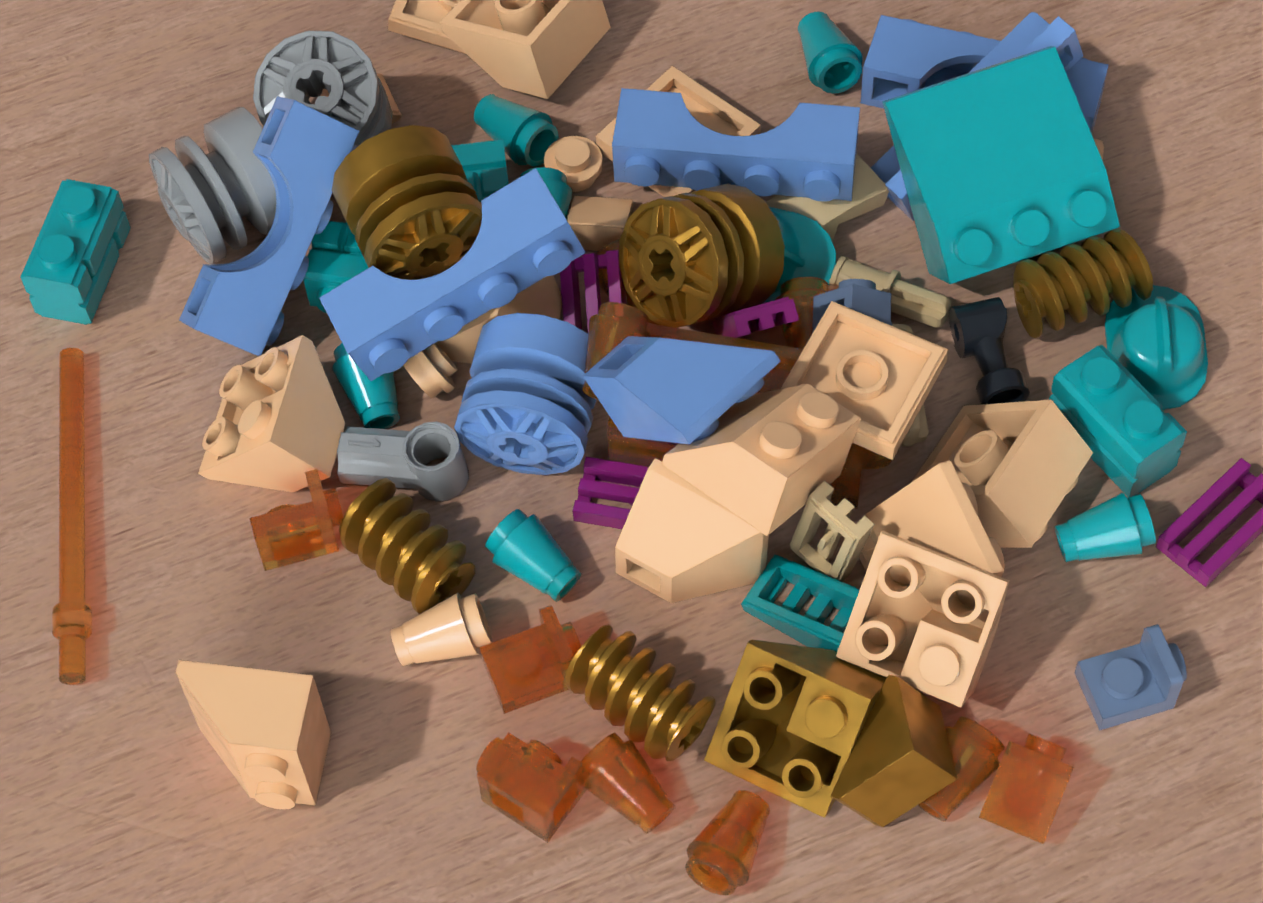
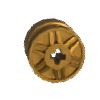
M409 125L389 129L373 136L351 151L334 173L332 192L352 234L355 235V240L369 268L375 266L385 274L399 279L417 280L432 277L449 269L461 260L476 240L482 220V203L479 202L472 184L467 182L463 167L447 136L433 127Z
M724 184L641 204L627 219L619 240V268L625 290L637 309L655 324L676 329L762 304L775 292L783 273L785 245L778 220L766 202L746 187Z

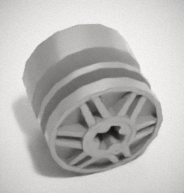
M308 30L285 38L266 54L255 75L253 100L263 126L277 96L296 100L359 130L360 132L354 143L357 147L365 140L391 129L393 112L386 91L377 76L370 58L354 41L335 32ZM323 89L328 90V97L320 96L322 94ZM309 97H318L315 104L310 103Z
M236 107L204 124V137L209 151L208 154H205L189 136H182L175 140L178 158L167 147H161L149 154L150 167L158 185V193L166 212L180 234L191 243L197 253L209 264H215L226 258V247L223 239L233 249L238 251L247 246V236L242 217L245 216L261 234L268 235L275 218L276 192L272 178L266 167L253 153L263 128L244 107Z

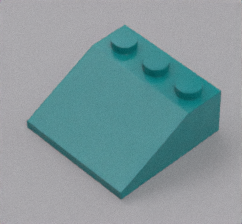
M1046 47L882 101L930 275L948 284H953L1120 227L1105 165L1056 47Z

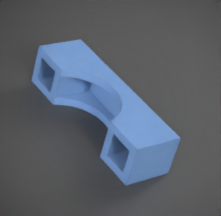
M881 15L863 66L860 104L884 109L882 101L967 74L1000 41L976 36L969 32H958L921 24L910 19H899ZM1082 57L1066 74L1092 134L1109 64L1091 61Z
M621 88L612 142L614 182H626L643 187L652 185L686 187L696 191L731 184L746 187L757 196L763 197L782 195L806 197L822 202L833 199L852 201L860 107L799 103L791 116L772 130L751 136H732L718 133L699 123L686 108L681 93Z
M277 96L253 150L255 156L269 172L275 187L276 213L272 227L264 241L247 256L226 264H203L179 321L197 331L257 356L262 355L266 345L271 346L275 342L283 326L284 313L280 311L290 289L295 290L299 287L307 272L309 259L305 255L314 234H320L325 229L332 215L333 202L330 198L333 193L334 173L344 158L357 147L354 143L360 132L359 130L296 100Z
M536 168L481 200L482 220L476 240L462 259L449 269L432 277L406 280L389 276L375 266H371L319 298L348 355L370 381L382 374L398 370L409 358L438 341L453 337L464 325L491 309L500 308L508 304L521 291L546 276L560 273L568 267L571 261L586 253Z

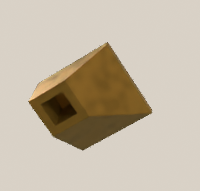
M751 639L744 650L704 761L825 818L835 802V799L831 797L833 789L887 677L836 657L837 652L833 650Z

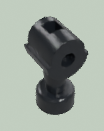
M1000 297L953 306L949 309V324L957 354L960 358L974 356L983 374V377L976 386L981 404L1024 402L1030 395L1023 373L1016 368L1008 367L1003 338L1008 317L1007 308H1005Z

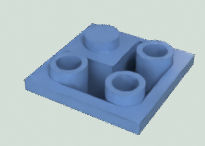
M627 336L586 372L583 378L623 437L690 445L692 442L710 436L719 426L718 418L733 404L745 401L755 395L764 385L763 377L781 361L776 353L771 350L660 337Z

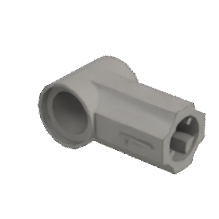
M426 422L416 426L412 431L347 426L346 431L341 432L337 449V474L341 483L370 486L377 480L388 478L395 483L396 488L417 489L418 493L424 498L438 502L448 501L458 496L465 489L469 480V470L460 441L455 431L447 424ZM436 458H446L438 465L426 466Z

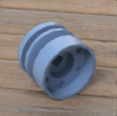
M513 313L495 317L483 325L469 371L471 379L467 381L454 426L459 441L475 456L497 467L518 473L550 475L564 473L580 464L586 450L587 435L593 421L591 409L594 408L598 399L583 378V375L605 357L603 348L585 331L556 318L528 313Z

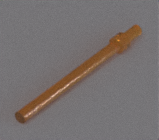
M66 348L59 353V603L52 609V634L59 640V681L67 685L81 684L86 680V639L92 635V608L89 604L85 603L84 353L77 348Z

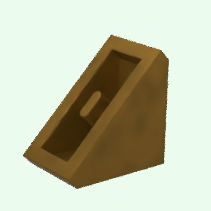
M888 674L831 794L832 798L880 827H885L957 780L940 706L898 676Z

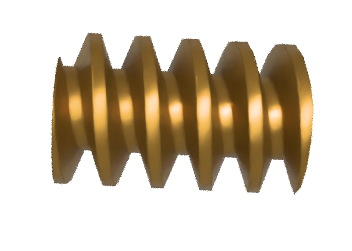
M1120 229L1109 231L1104 235V238L1095 236L1088 238L1081 246L1075 244L1067 245L1060 250L1059 254L1054 252L1044 253L1038 258L1037 262L1029 259L1021 261L1016 265L1013 273V290L1017 311L1029 336L1035 339L1042 336L1043 325L1041 318L1045 317L1053 330L1059 331L1065 327L1064 310L1066 309L1072 319L1079 324L1087 320L1088 310L1086 302H1089L1095 313L1102 316L1109 312V294H1111V297L1118 306L1124 308L1132 302L1131 287H1133L1138 297L1144 301L1151 297L1153 290V276L1141 248L1132 236Z
M383 478L367 487L351 503L340 522V539L345 549L353 554H358L363 565L376 570L377 576L382 582L393 585L395 593L400 598L411 601L413 609L418 614H421L456 593L462 595L476 574L475 565L472 562L460 565L466 554V545L459 540L446 544L449 537L448 529L440 524L428 528L431 522L430 514L423 509L412 511L413 499L405 493L395 495V483L388 478Z
M610 625L601 626L586 640L571 660L565 673L566 686L574 694L585 693V701L593 710L605 709L604 716L611 725H624V733L632 742L641 743L645 741L644 750L652 759H662L665 757L666 761L675 760L702 733L716 705V699L709 695L694 706L691 705L689 702L696 689L694 681L688 679L675 689L670 688L669 686L676 673L674 665L671 663L664 664L652 673L650 668L656 657V651L653 648L646 647L632 657L630 653L635 646L636 635L632 631H627L613 641L610 639L613 628Z

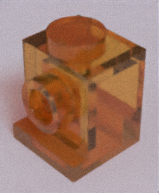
M508 732L503 740L499 737L493 739L484 749L478 760L476 771L478 772L477 779L481 799L487 805L548 843L586 792L584 765L579 760L571 757L565 767H563L560 757L545 744L537 740H530L527 744Z

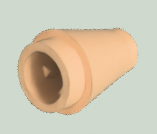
M456 593L403 623L402 626L391 629L394 649L403 667L413 663L419 664L479 655V647L493 642L486 614L476 593L463 598L459 593Z

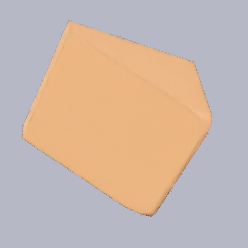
M574 196L567 221L584 250H619V240L627 219L632 215L633 199Z

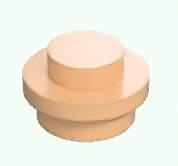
M567 136L556 140L548 147L544 155V167L563 172L567 177V185L571 187L572 192H579L589 188L600 175L603 167L602 153L599 147L588 138Z
M437 343L409 358L403 365L419 387L431 398H434L443 390L446 393H450L456 388L450 376L457 371V368Z

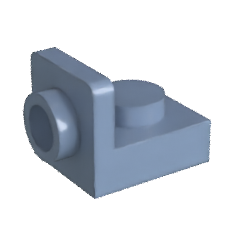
M1157 624L1144 628L1139 644L1078 661L1075 676L1100 731L1174 709L1183 682L1187 678V670L1180 649L1175 643H1167L1160 626Z

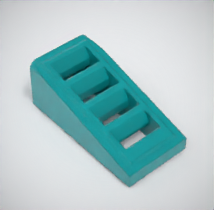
M774 554L741 605L745 612L807 647L837 652L860 589ZM788 582L795 585L782 606L774 604ZM810 595L815 596V600L805 615L798 614ZM833 608L838 609L839 612L829 627L823 625Z

